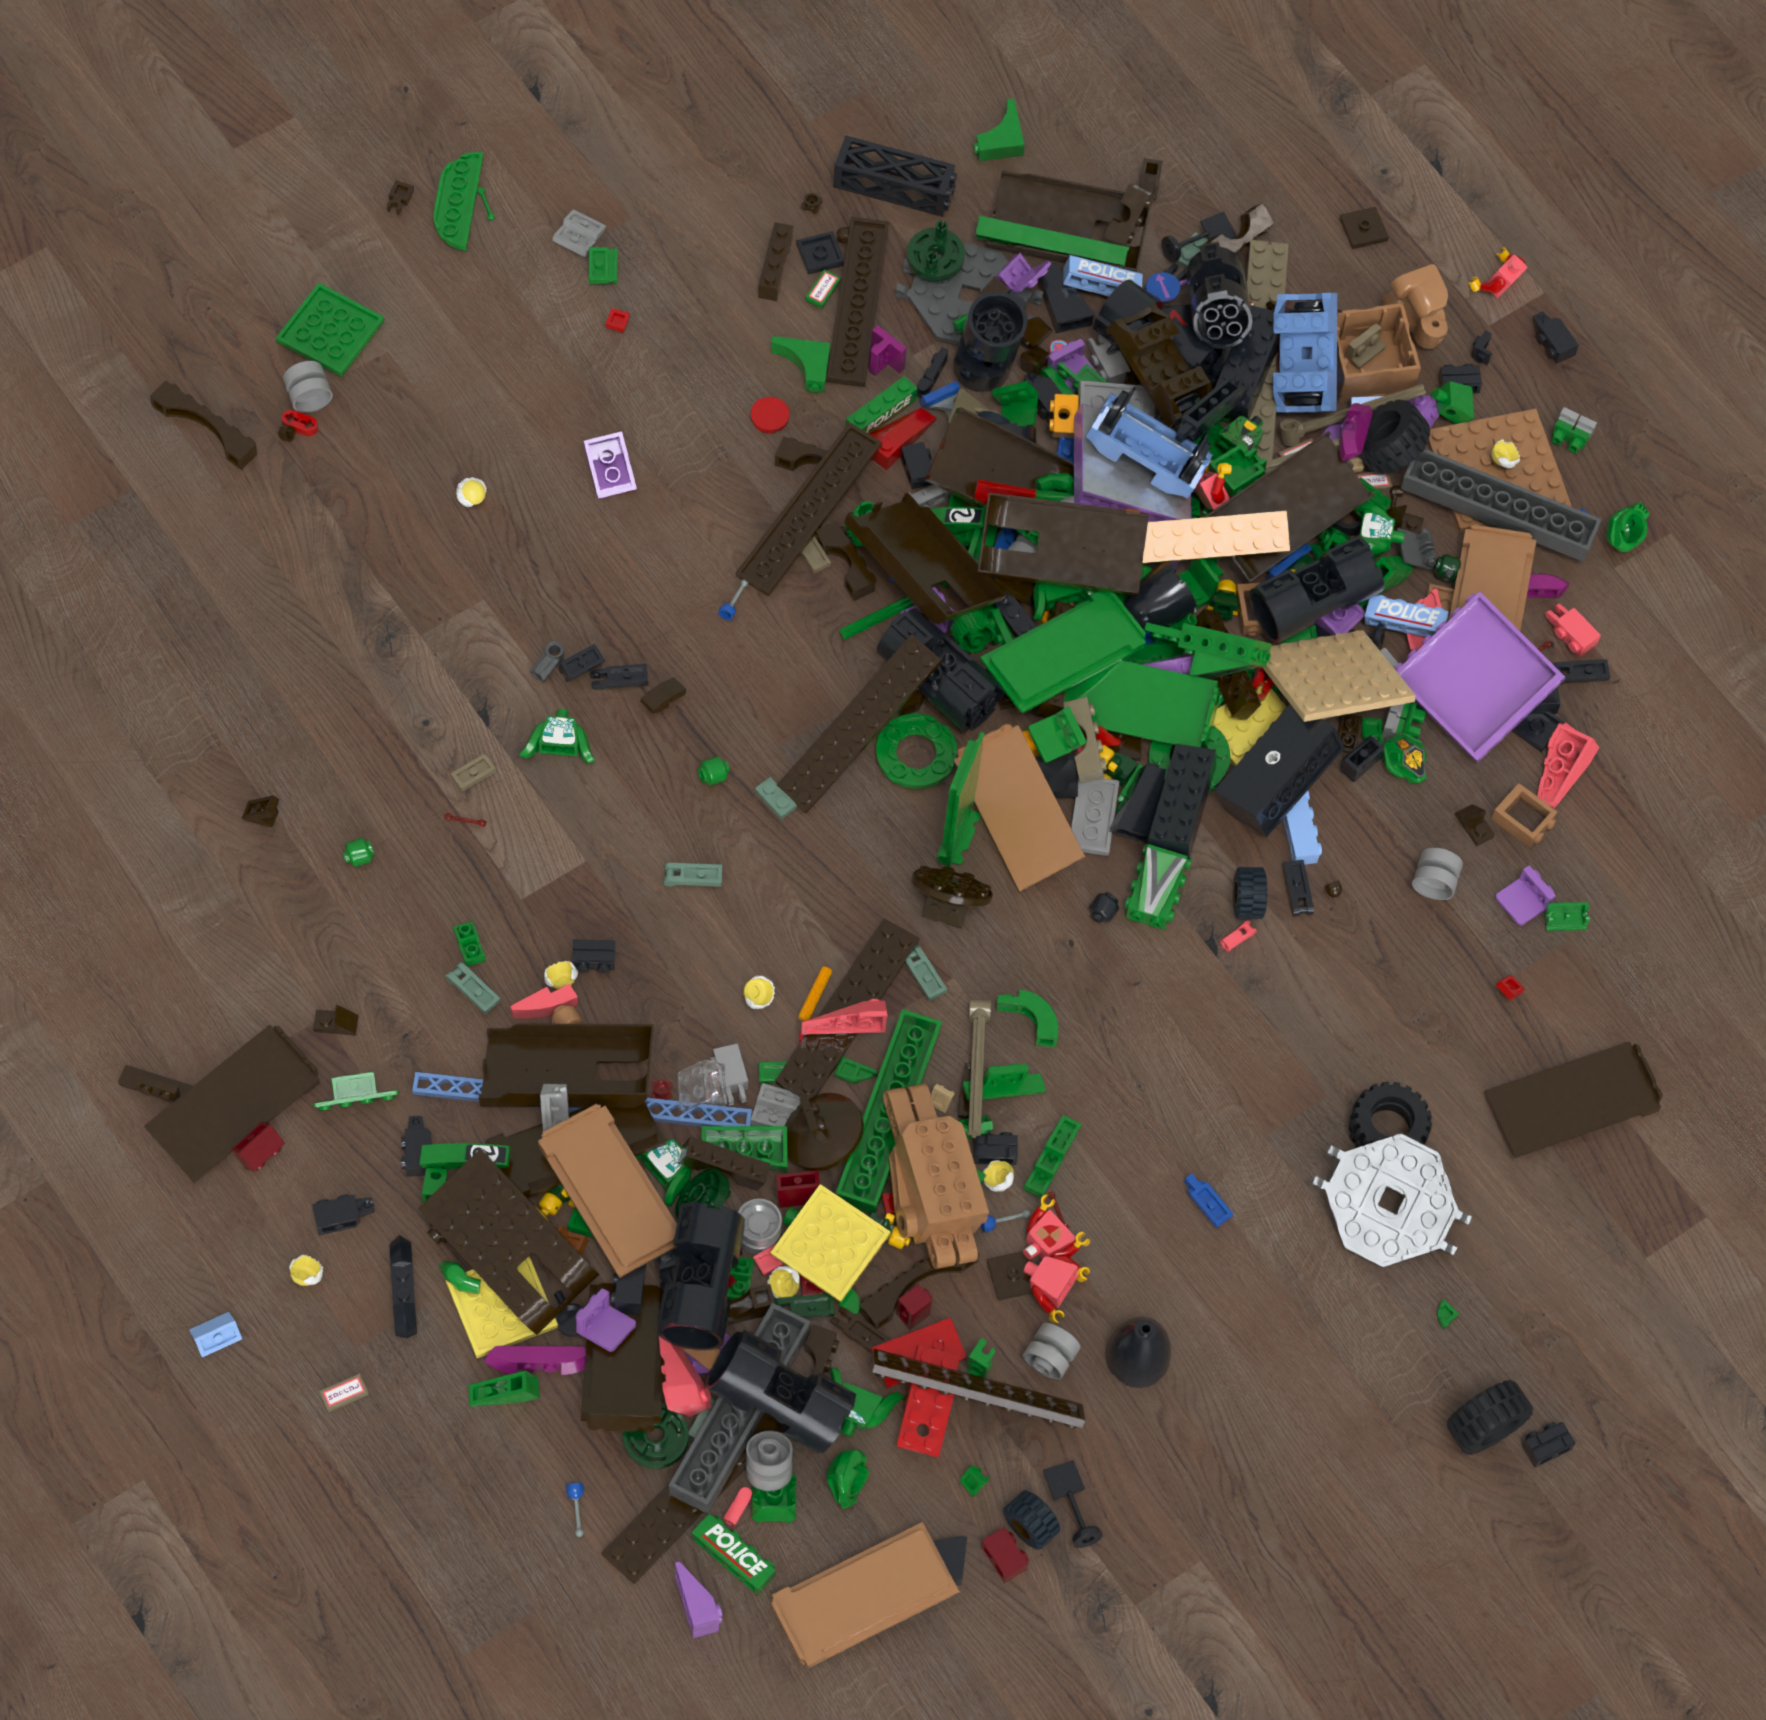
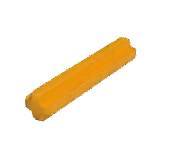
M826 966L821 968L799 1013L798 1018L801 1021L810 1020L832 974L830 968Z

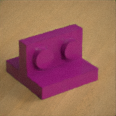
M878 325L872 330L869 372L876 376L889 365L900 374L905 369L907 348Z

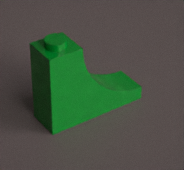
M1014 99L1006 100V115L997 127L986 133L976 135L973 151L974 154H977L979 161L1023 156L1025 144Z
M772 336L771 353L789 359L800 369L805 381V391L824 393L830 343Z
M1402 556L1381 557L1375 563L1377 568L1380 567L1384 579V591L1377 595H1381L1386 590L1402 584L1414 571L1410 564L1404 563ZM1369 599L1358 605L1364 610L1368 606Z

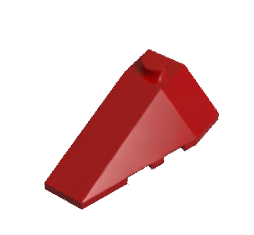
M920 407L870 433L871 436L882 442L881 448L872 460L885 470H888L900 458L901 447L913 444L936 421V417Z

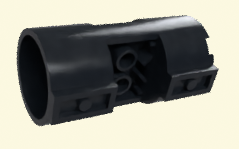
M1219 242L1200 245L1201 251L1194 255L1187 267V283L1194 330L1201 341L1211 345L1213 348H1231L1241 343L1252 327V314L1244 266L1236 253L1230 249L1220 247Z
M1128 279L1121 283L1108 297L1099 314L1095 317L1093 329L1107 340H1110L1112 336L1108 335L1105 329L1115 320L1130 317L1153 304H1156L1158 309L1162 311L1163 302L1157 296L1152 295L1134 281ZM1150 317L1144 320L1145 323L1152 322ZM1172 320L1180 332L1172 341L1190 370L1201 366L1207 377H1209L1212 366L1222 355L1223 349L1213 348L1211 345L1201 341L1197 337L1192 323L1182 327L1176 320Z
M1011 291L1009 294L989 292L978 297L970 307L963 333L954 355L953 365L954 373L959 382L972 391L991 392L993 389L1001 387L1010 375L1027 327V314L1025 311L1027 303L1015 292Z
M1359 535L1326 551L1319 557V560L1294 572L1289 569L1252 588L1249 592L1250 603L1255 617L1266 636L1272 642L1280 643L1314 626L1316 619L1339 608L1349 609L1384 591L1383 575L1380 567L1377 568L1372 558L1374 554L1370 549V545Z
M914 608L907 612L904 611L890 623V627L879 641L877 654L887 662L911 634L943 661L920 686L918 691L962 732L966 733L968 729L975 730L996 710L994 707L997 700L1001 701L1003 699L1005 691L992 675L938 626L927 619L919 609Z
M697 1201L681 1204L673 1241V1245H675L674 1254L677 1257L673 1281L671 1284H666L664 1288L657 1325L659 1326L658 1333L660 1337L673 1345L692 1350H714L720 1348L724 1342L731 1300L726 1295V1291L728 1289L730 1270L736 1268L739 1262L745 1230V1218L732 1209L723 1206L720 1209L707 1208L708 1204Z
M745 1329L742 1332H736L717 1356L709 1372L706 1389L727 1401L731 1406H735L743 1411H748L753 1406L757 1407L759 1411L773 1416L781 1423L779 1432L787 1438L801 1443L818 1454L819 1452L824 1453L834 1443L842 1430L840 1428L845 1417L848 1418L851 1410L854 1408L856 1393L821 1373H818L817 1376L804 1377L780 1363L782 1353L780 1349Z

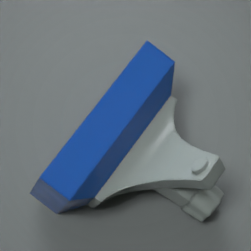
M957 381L924 395L919 400L922 408L943 410L949 419L954 406V399L957 397L960 386Z

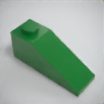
M527 1371L469 1384V1406L471 1407L523 1403L540 1398L539 1378Z

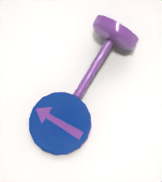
M1161 272L1152 275L1147 280L1146 291L1157 296L1162 302H1170L1179 295L1180 286L1188 283L1187 279L1178 281L1172 274Z

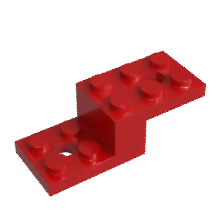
M918 1345L914 1359L957 1370L960 1356ZM909 1382L902 1409L905 1410L895 1447L938 1458L954 1394H942L933 1388L923 1389L917 1384ZM919 1425L927 1427V1436L921 1437L918 1435L917 1427Z

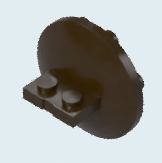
M920 866V869L913 872L911 879L913 885L928 896L922 917L942 921L961 929L964 925L968 907L985 906L991 903L993 897L991 886L974 879L975 875L971 873H957L955 869L944 866L943 869Z
M837 1093L819 1094L810 1099L807 1095L800 1098L801 1104L791 1113L785 1124L787 1126V1155L791 1161L806 1170L825 1171L848 1160L859 1145L864 1130L863 1117L857 1105L848 1097Z

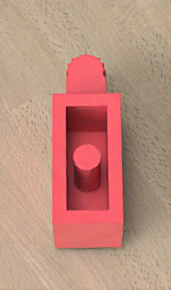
M1559 603L1554 607L1560 618L1551 610L1545 613L1546 618L1554 626L1553 630L1556 636L1562 639L1569 649L1579 657L1598 644L1601 635L1575 608L1567 611Z

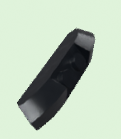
M399 1235L390 1243L395 1336L409 1338L417 1334L411 1241Z

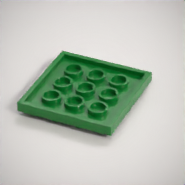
M318 283L277 335L276 343L310 361L320 363L323 368L342 377L385 320L380 314Z

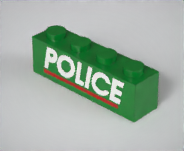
M903 376L847 417L845 428L850 422L868 434L876 431L916 402L918 388Z
M709 1513L692 1531L691 1539L757 1596L775 1578L776 1570L774 1569V1564L766 1558L762 1559L752 1545L748 1544L747 1546L742 1542L741 1536L734 1530H728L723 1520L718 1516L713 1517Z

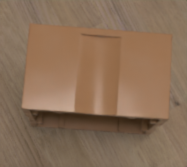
M1403 303L1376 306L1366 310H1345L1343 313L1337 314V394L1342 395V397L1337 398L1338 403L1348 402L1351 397L1387 396L1416 386L1421 367L1415 345L1410 337L1409 323ZM1377 323L1381 327L1380 340L1386 344V348L1363 367L1357 368L1346 358L1348 346L1353 340Z

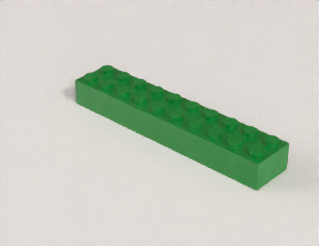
M905 1009L901 1011L863 1116L864 1130L861 1141L847 1160L836 1191L837 1196L859 1211L876 1214L891 1173L889 1154L896 1143L884 1106L883 1093L885 1090L906 1088L907 1086L923 1083L941 1032L942 1021Z

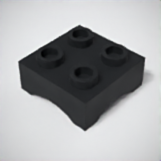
M1076 753L1061 756L1048 763H1044L1041 756H1035L1055 798L1078 797Z

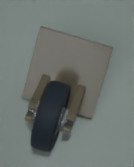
M963 388L959 389L948 420L950 424L956 408L962 407L977 416L989 419L997 424L1010 423L1006 417L998 414V411L988 410Z

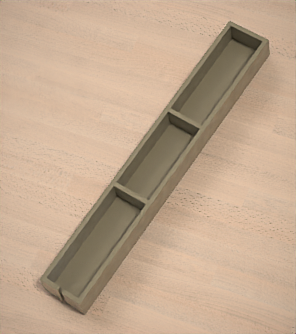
M1250 240L1246 284L1249 302L1254 303L1256 307L1267 309L1266 303L1268 301L1276 304L1277 294H1285L1289 244L1271 242V245H1268V241ZM1280 344L1249 419L1250 421L1254 416H1258L1263 421V425L1260 427L1263 430V436L1257 447V455L1261 459L1265 458L1266 461H1270L1273 458L1276 418L1273 373L1279 372Z

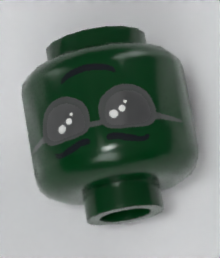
M1444 554L1441 557L1438 556L1433 571L1437 578L1452 583L1457 579L1461 561L1459 558L1449 554Z

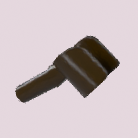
M1393 486L1390 491V496L1392 497L1391 508L1396 507L1397 497L1403 496L1401 486Z

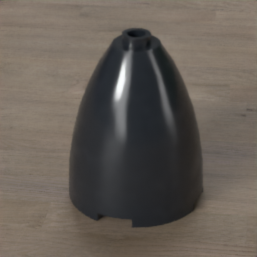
M1167 561L1155 567L1140 580L1138 596L1128 594L1123 601L1124 606L1145 632H1150L1145 630L1146 622L1168 627L1181 621L1188 614L1191 613L1192 615L1197 612L1195 609L1197 604L1190 589L1177 574L1175 575L1176 569Z
M1140 1316L1125 1321L1115 1330L1107 1345L1106 1364L1109 1371L1129 1387L1145 1388L1156 1384L1165 1375L1170 1365L1171 1343L1168 1334L1158 1321L1150 1317Z

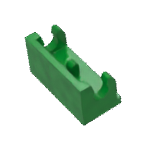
M1547 903L1544 911L1546 931L1587 930L1590 916H1587L1589 903Z
M981 1338L969 1355L966 1372L987 1378L992 1368V1361L990 1360L994 1356L995 1348H992L989 1354H984L982 1350L985 1348L987 1341Z

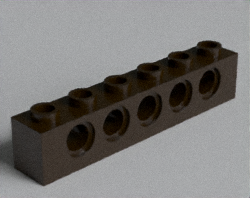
M1203 609L1196 616L1197 624L1195 626L1229 633L1218 611ZM1246 671L1215 678V681H1218V687L1232 717L1247 720L1261 706L1258 694L1254 690L1251 679Z

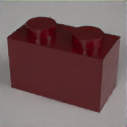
M261 1122L236 1144L231 1151L245 1169L254 1172L261 1169L268 1158L279 1153L285 1142L271 1124Z
M818 1170L776 1175L779 1208L805 1205L820 1185Z
M918 1284L898 1299L896 1315L909 1330L930 1316L932 1306L930 1292L926 1288L922 1289Z
M1005 1527L986 1537L981 1543L982 1550L1004 1583L1026 1571L1029 1561L1024 1550H1019L1017 1547V1540L1011 1531L1008 1532Z

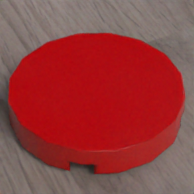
M775 397L759 399L752 406L750 418L755 428L770 434L783 430L788 424L790 416L788 406L784 401Z

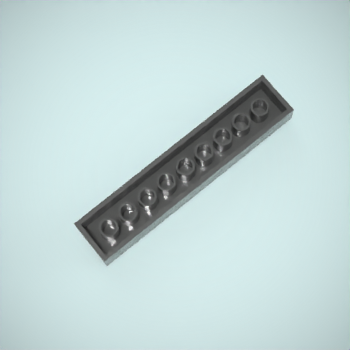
M1427 449L1410 463L1403 478L1401 489L1500 529L1531 533L1532 539L1537 540L1536 543L1580 561H1585L1602 519Z
M772 1303L754 1335L782 1351L780 1363L790 1368L810 1333L811 1321ZM718 1397L669 1483V1495L708 1514L765 1413L759 1411L755 1406L751 1407L748 1411H743L735 1406H731L727 1401Z

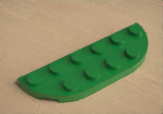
M470 152L460 155V158L453 162L450 161L446 165L440 176L433 214L436 232L445 243L463 251L467 250L484 152Z

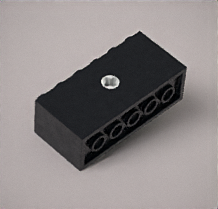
M1290 704L1283 710L1277 720L1271 723L1269 729L1258 738L1255 745L1244 754L1240 762L1231 769L1230 773L1217 785L1214 791L1225 811L1267 837L1345 749V746L1335 726L1323 719L1304 722Z

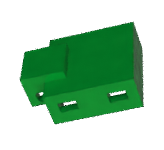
M1239 444L1210 462L1209 471L1218 474L1217 466L1219 464L1228 463V465H1231V474H1224V488L1233 497L1265 475L1267 461L1265 458L1261 459L1257 455L1256 448L1247 452L1246 448Z

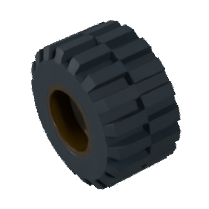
M1263 867L1237 868L1233 884V906L1237 918L1263 919L1267 907V875Z
M1023 1490L1003 1509L1005 1518L1012 1530L1027 1545L1037 1550H1041L1061 1531L1059 1522L1052 1510L1042 1499L1030 1491Z

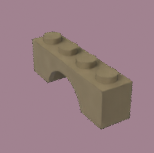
M1087 697L1064 702V708L1070 706L1082 733L1087 737L1085 748L1080 754L1075 756L1080 782L1084 783L1105 778L1103 770H1107L1105 758H1101L1099 753L1103 752L1101 740L1096 738L1099 728L1097 721L1093 722L1092 716L1096 715L1093 703L1089 704Z

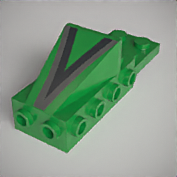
M1146 622L1145 630L1152 632L1151 636L1178 642V647L1185 648V653L1194 654L1189 675L1213 679L1258 667H1266L1271 657V643L1183 623L1182 630H1177Z
M1145 844L1142 856H1145L1144 861H1139L1136 873L1139 874L1138 879H1133L1130 888L1133 891L1132 897H1127L1124 908L1128 909L1126 918L1165 930L1167 923H1172L1175 910H1172L1174 904L1178 905L1181 895L1178 889L1179 886H1184L1187 876L1183 874L1185 869L1189 870L1192 858L1189 860L1186 855Z

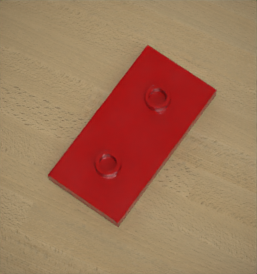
M951 1318L871 1348L872 1353L874 1349L914 1359L917 1346L922 1345L959 1355V1361L967 1358ZM892 1377L882 1378L886 1389L902 1384Z

